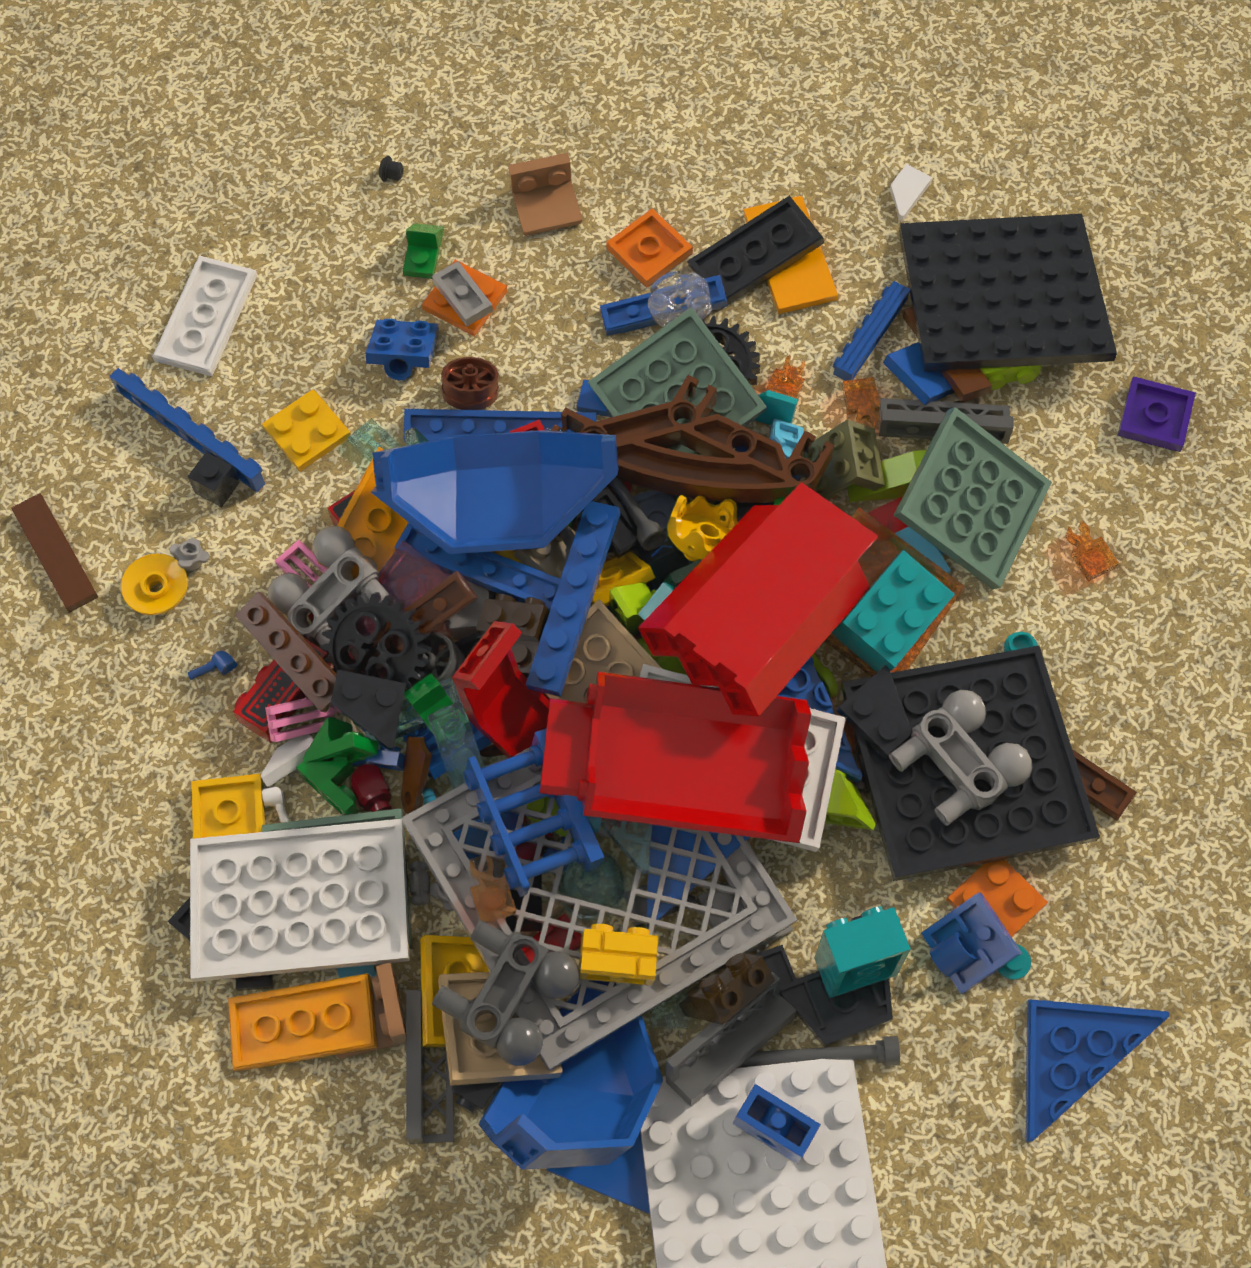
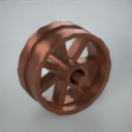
M463 357L450 361L443 367L441 373L442 396L444 401L450 406L459 410H481L491 406L497 400L499 394V373L491 362L482 358Z

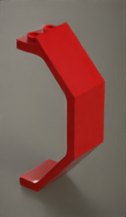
M494 621L453 675L452 680L469 722L507 758H511L532 746L535 732L547 728L549 700L541 692L527 688L525 685L527 678L520 672L511 648L522 632L513 623ZM602 818L601 824L610 830L613 827L620 829L622 820ZM627 821L625 830L632 822Z

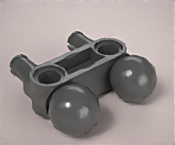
M480 920L473 930L470 939L497 954L498 962L476 999L470 1001L442 985L432 1005L459 1020L461 1031L492 1049L496 1048L500 1058L506 1063L514 1066L527 1065L533 1062L540 1054L543 1046V1036L539 1027L532 1020L523 1017L513 1018L533 982L537 990L545 997L562 999L571 995L578 986L580 969L576 961L569 954L560 951L549 952V949L540 945L532 937L524 936L519 932L507 935ZM521 948L530 949L535 955L534 960L527 966L518 965L513 959L515 953ZM489 1013L496 1017L497 1024L492 1031L484 1033L476 1028V1022L481 1015Z

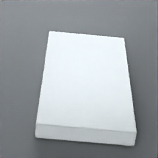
M199 256L152 356L153 360L213 376L257 277L256 270Z

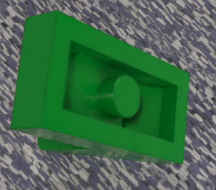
M414 223L406 229L408 247L402 270L403 276L432 279L436 270L444 226Z
M431 673L404 692L407 700L441 745L470 725Z
M328 717L305 753L303 762L349 760L351 763H355L378 755V742L365 738L360 732H353V727L350 723Z
M351 761L301 762L296 767L301 777L341 815L359 813L355 804L357 797L345 785L339 788L355 771Z

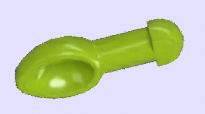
M814 653L812 658L820 681H823L829 697H835L838 693L835 677Z

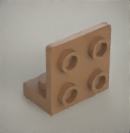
M568 153L508 165L510 188L525 236L582 223V215L571 181V165Z
M391 963L376 966L378 975L371 977L378 1047L337 1054L339 1059L406 1043V1022L396 973Z

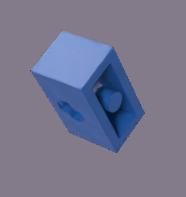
M757 1084L753 1086L732 1123L796 1164L804 1156L821 1126L820 1123Z

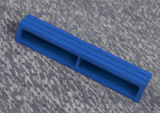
M895 281L892 282L890 287L886 286L884 288L881 300L875 301L872 313L864 317L861 329L857 328L852 336L853 340L851 343L847 342L842 351L843 355L841 358L837 357L832 366L834 368L833 375L848 383L852 382L908 300L909 288Z

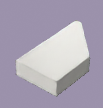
M908 164L904 166L890 186V193L896 206L897 217L902 222L932 181L931 176Z
M309 734L292 738L275 750L260 776L267 787H270L297 769L296 767L303 762V757L314 740Z

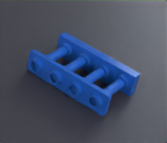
M546 729L535 732L529 751L480 768L476 756L468 758L466 770L463 771L464 780L469 791L475 790L480 801L476 803L480 819L483 824L489 823L493 835L490 836L493 850L497 857L502 855L507 868L504 869L506 881L511 890L517 889L520 897L528 894L530 888L528 879L575 861L578 864L583 862L586 872L599 868L604 859L588 818L583 816L582 804L580 801H577L576 796L539 793L540 784L495 801L492 797L487 781L533 764L536 767L542 766ZM547 796L550 799L555 797L560 809L557 811V815L510 833L507 832L500 816L501 813ZM561 828L564 831H570L574 841L571 843L570 848L529 864L521 865L514 846Z

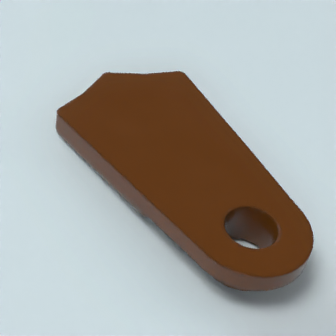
M407 737L401 790V802L406 814L422 807L423 804L422 790L426 785L432 753L428 751L424 737Z

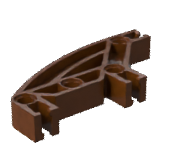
M687 375L671 402L596 422L565 407L561 413L562 427L555 424L551 431H560L561 429L562 432H568L570 429L575 433L616 435L618 456L617 478L643 488L670 495H683L692 499L701 495L708 501L722 502L725 499H732L736 503L774 502V500L780 497H787L800 482L815 490L832 460L834 444L826 441L823 445V451L818 455L816 462L803 458L805 452L809 453L811 444L816 439L815 435L804 431L792 454L786 459L781 444L719 414L709 416L716 405L717 388L708 385L705 397L697 406L688 402L690 397L693 398L695 396L696 387L699 384V380L690 375ZM684 418L689 420L690 422L686 424L677 423L676 420ZM681 444L702 455L680 452L667 448ZM742 446L747 448L748 451L737 452L734 448ZM803 475L807 479L804 481H797L792 476Z

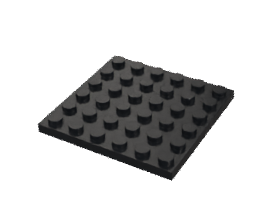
M1082 214L900 223V241L924 372L1115 361L1117 351Z
M1039 645L891 673L911 731L912 728L922 722L923 717L927 713L942 708L943 701L951 693L959 690L973 691L981 697L985 705L986 716L984 723L977 730L967 734L987 758L995 747L1004 743L1019 744L1027 750L1031 758L1032 771L1024 783L1015 787H1008L991 805L983 807L981 810L970 808L948 826L943 824L937 817L935 808L955 794L957 789L933 760L924 754L901 772L895 767L890 758L885 760L852 727L893 881L1095 842L1100 838ZM871 677L842 682L841 690L844 701ZM932 726L928 728L929 733L933 737L941 738L945 736V732L940 727ZM985 780L974 781V785L979 791L988 792L991 790V786Z

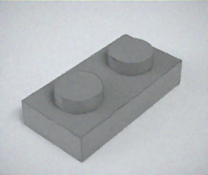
M459 261L432 276L433 284L466 326L493 312L491 302Z

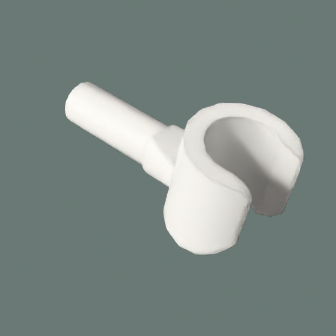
M278 787L264 788L262 796L265 808L276 806L281 823L290 822L286 813L284 793Z

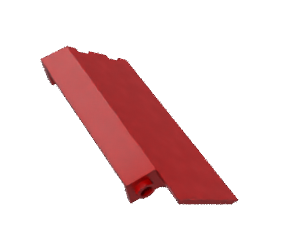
M800 482L780 505H754L638 628L653 656L678 657L693 685L718 686L732 714L760 716L869 590L870 586L858 559L878 538V535Z
M597 672L596 683H589L586 703L553 698L549 700L539 793L556 796H576L577 801L583 802V816L800 843L807 812L802 796L809 766L805 742L812 714L807 700L776 696L760 716L734 715L719 688Z

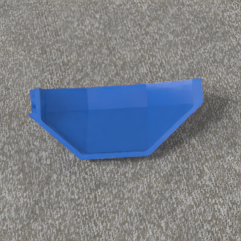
M539 430L447 437L372 452L376 486L371 493L448 554L545 548L618 475L616 435Z
M589 980L590 982L606 986L609 983L607 981ZM578 986L566 1000L567 1003L577 1004L581 986ZM586 988L582 1006L605 992ZM564 1008L558 1010L562 1017L573 1012ZM642 1016L562 1063L560 1078L502 1082L478 1125L489 1139L522 1170L609 1165L633 1147L663 1082Z

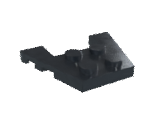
M862 915L852 918L851 921L862 918ZM783 945L755 954L762 956L771 973L773 972L780 978L779 994L797 1010L796 1015L823 1047L880 1027L893 1020L889 979L829 998L819 971L799 979L795 977Z

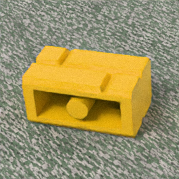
M592 924L591 929H584L582 933L579 960L580 979L652 986L656 976L658 936L649 935L650 931L646 928L631 927L625 933L614 932L611 925Z

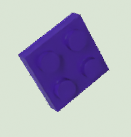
M1133 376L1129 385L1117 436L1181 452L1184 447L1196 392Z

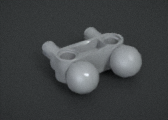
M339 526L324 528L317 533L313 540V553L317 561L328 567V569L310 588L306 580L294 573L281 574L273 579L268 587V599L282 614L287 615L288 621L308 641H317L320 645L330 641V639L322 635L323 631L333 629L327 623V619L331 617L339 618L335 609L340 606L347 609L346 600L353 598L357 601L358 595L366 593L369 600L371 594L375 592L380 593L381 600L386 595H389L378 582L379 572L374 560L364 556L355 547V541L351 533ZM357 563L360 571L358 577L354 579L352 568ZM310 610L314 615L311 626L307 622V614Z
M959 690L948 695L943 701L942 708L927 713L923 717L922 722L912 728V738L889 754L890 760L901 772L926 754L955 786L957 792L935 808L937 817L946 826L970 808L981 810L983 807L991 805L1008 787H1015L1024 783L1032 771L1031 758L1027 750L1019 744H1001L995 747L987 758L968 736L967 733L977 730L984 723L986 716L985 705L981 697L968 690ZM932 726L940 727L945 732V736L941 738L933 737L929 733L928 728ZM985 780L991 786V790L988 792L979 791L975 787L974 781Z

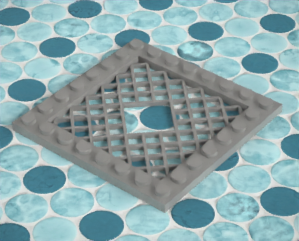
M529 748L518 753L517 755L529 751ZM533 764L487 781L494 801L540 784L542 766L536 767ZM466 783L402 817L404 826L469 937H471L473 930L480 920L510 935L512 932L501 913L518 917L515 932L520 933L523 918L543 923L540 939L537 941L540 945L549 949L550 952L560 951L569 954L573 958L580 959V952L569 950L573 931L583 933L584 929H590L575 925L579 907L598 911L597 924H602L605 913L624 918L621 932H627L629 920L648 924L649 935L653 934L654 926L674 931L670 949L657 947V953L667 956L656 962V976L652 986L620 983L613 987L614 982H609L608 986L590 982L586 979H580L578 985L581 988L577 1004L575 1005L545 997L537 990L534 982L532 983L515 1015L517 1018L523 1017L532 1020L539 1027L543 1036V1046L539 1056L548 1071H551L725 966L732 956L750 951L797 921V918L743 836L735 835L741 846L725 859L707 831L669 827L672 830L667 846L649 841L652 824H647L644 839L624 834L627 821H622L619 833L600 828L599 832H594V834L642 846L626 912L556 894L563 866L547 872L556 875L552 892L533 888L534 877L528 879L530 885L528 894L523 898L521 909L517 910L500 905L504 889H510L504 873L502 879L482 874L487 857L504 861L502 855L497 857L494 851L489 850L490 836L493 835L490 825L476 821L480 818L476 803L480 801L475 790L469 791ZM555 797L549 799L546 814L526 809L527 804L509 810L508 812L519 814L515 830L521 828L524 816L539 820L552 817L551 812ZM468 827L488 831L483 849L464 844ZM463 828L458 842L453 833ZM567 830L564 844L544 839L545 835L527 841L538 844L533 862L539 860L542 846L561 851L568 849L571 839L570 831ZM677 830L697 834L693 852L673 847ZM719 833L717 836V840L721 845L729 844L732 839L731 834ZM701 837L704 838L716 858L698 854ZM647 848L666 852L662 869L643 865ZM464 851L482 855L477 873ZM671 854L691 858L687 876L668 871ZM519 858L522 866L532 862ZM696 859L716 864L711 882L692 877ZM641 871L660 876L657 893L637 889ZM719 871L722 872L731 887L717 884ZM666 878L685 882L681 900L662 895ZM482 882L500 886L495 903ZM690 884L710 889L706 906L687 902ZM715 890L734 895L730 913L711 908ZM530 894L550 899L545 917L525 912ZM635 895L655 900L651 918L631 913ZM555 900L575 905L570 923L550 918ZM740 901L744 907V910L736 914L738 903ZM660 902L679 906L676 924L656 920ZM685 908L704 913L700 931L681 926ZM710 915L727 919L706 932ZM548 925L568 930L564 948L544 943ZM679 933L697 937L675 950ZM472 941L489 971L492 972L498 962V955ZM522 948L519 949L514 955V961L521 966L529 965L530 962ZM586 988L605 992L582 1006ZM557 1007L571 1010L573 1012L562 1017Z

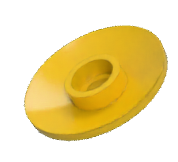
M159 553L148 554L135 560L126 569L121 580V593L125 602L134 611L144 615H159L172 610L184 598L188 587L186 571L178 565V560L169 555ZM160 584L163 586L161 590L151 592L154 585Z

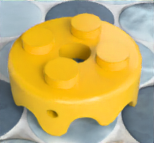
M683 495L679 496L668 520L667 532L673 544L684 553L688 560L701 562L738 523L737 505L732 499H725L720 504L713 505L707 502L704 496L700 495L695 497L689 504H686L687 498Z

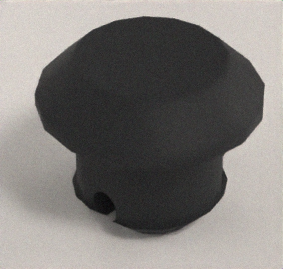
M389 155L384 157L379 166V177L383 182L387 181V179L400 180L404 171L402 163L392 161Z

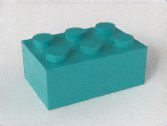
M902 550L871 584L869 590L832 631V634L876 672L885 665L891 671L903 659L955 594L907 552Z
M882 906L874 907L864 911L861 914L862 918L848 922L847 918H841L826 925L827 929L823 930L814 959L829 998L898 975L911 948L894 907L883 910Z

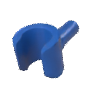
M220 650L212 656V661L188 672V676L192 680L216 668L222 675H226L237 667V663L226 651Z

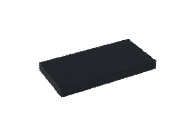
M789 195L689 259L687 263L699 280L720 275L729 305L824 244V237Z

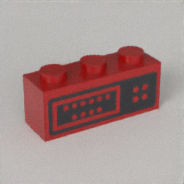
M306 640L322 659L328 657L327 652ZM273 659L269 666H264L258 672L255 684L251 689L239 696L233 713L240 724L269 743H272L265 707L303 699L307 696ZM297 709L275 714L276 720L292 716ZM283 727L277 728L278 732H280Z

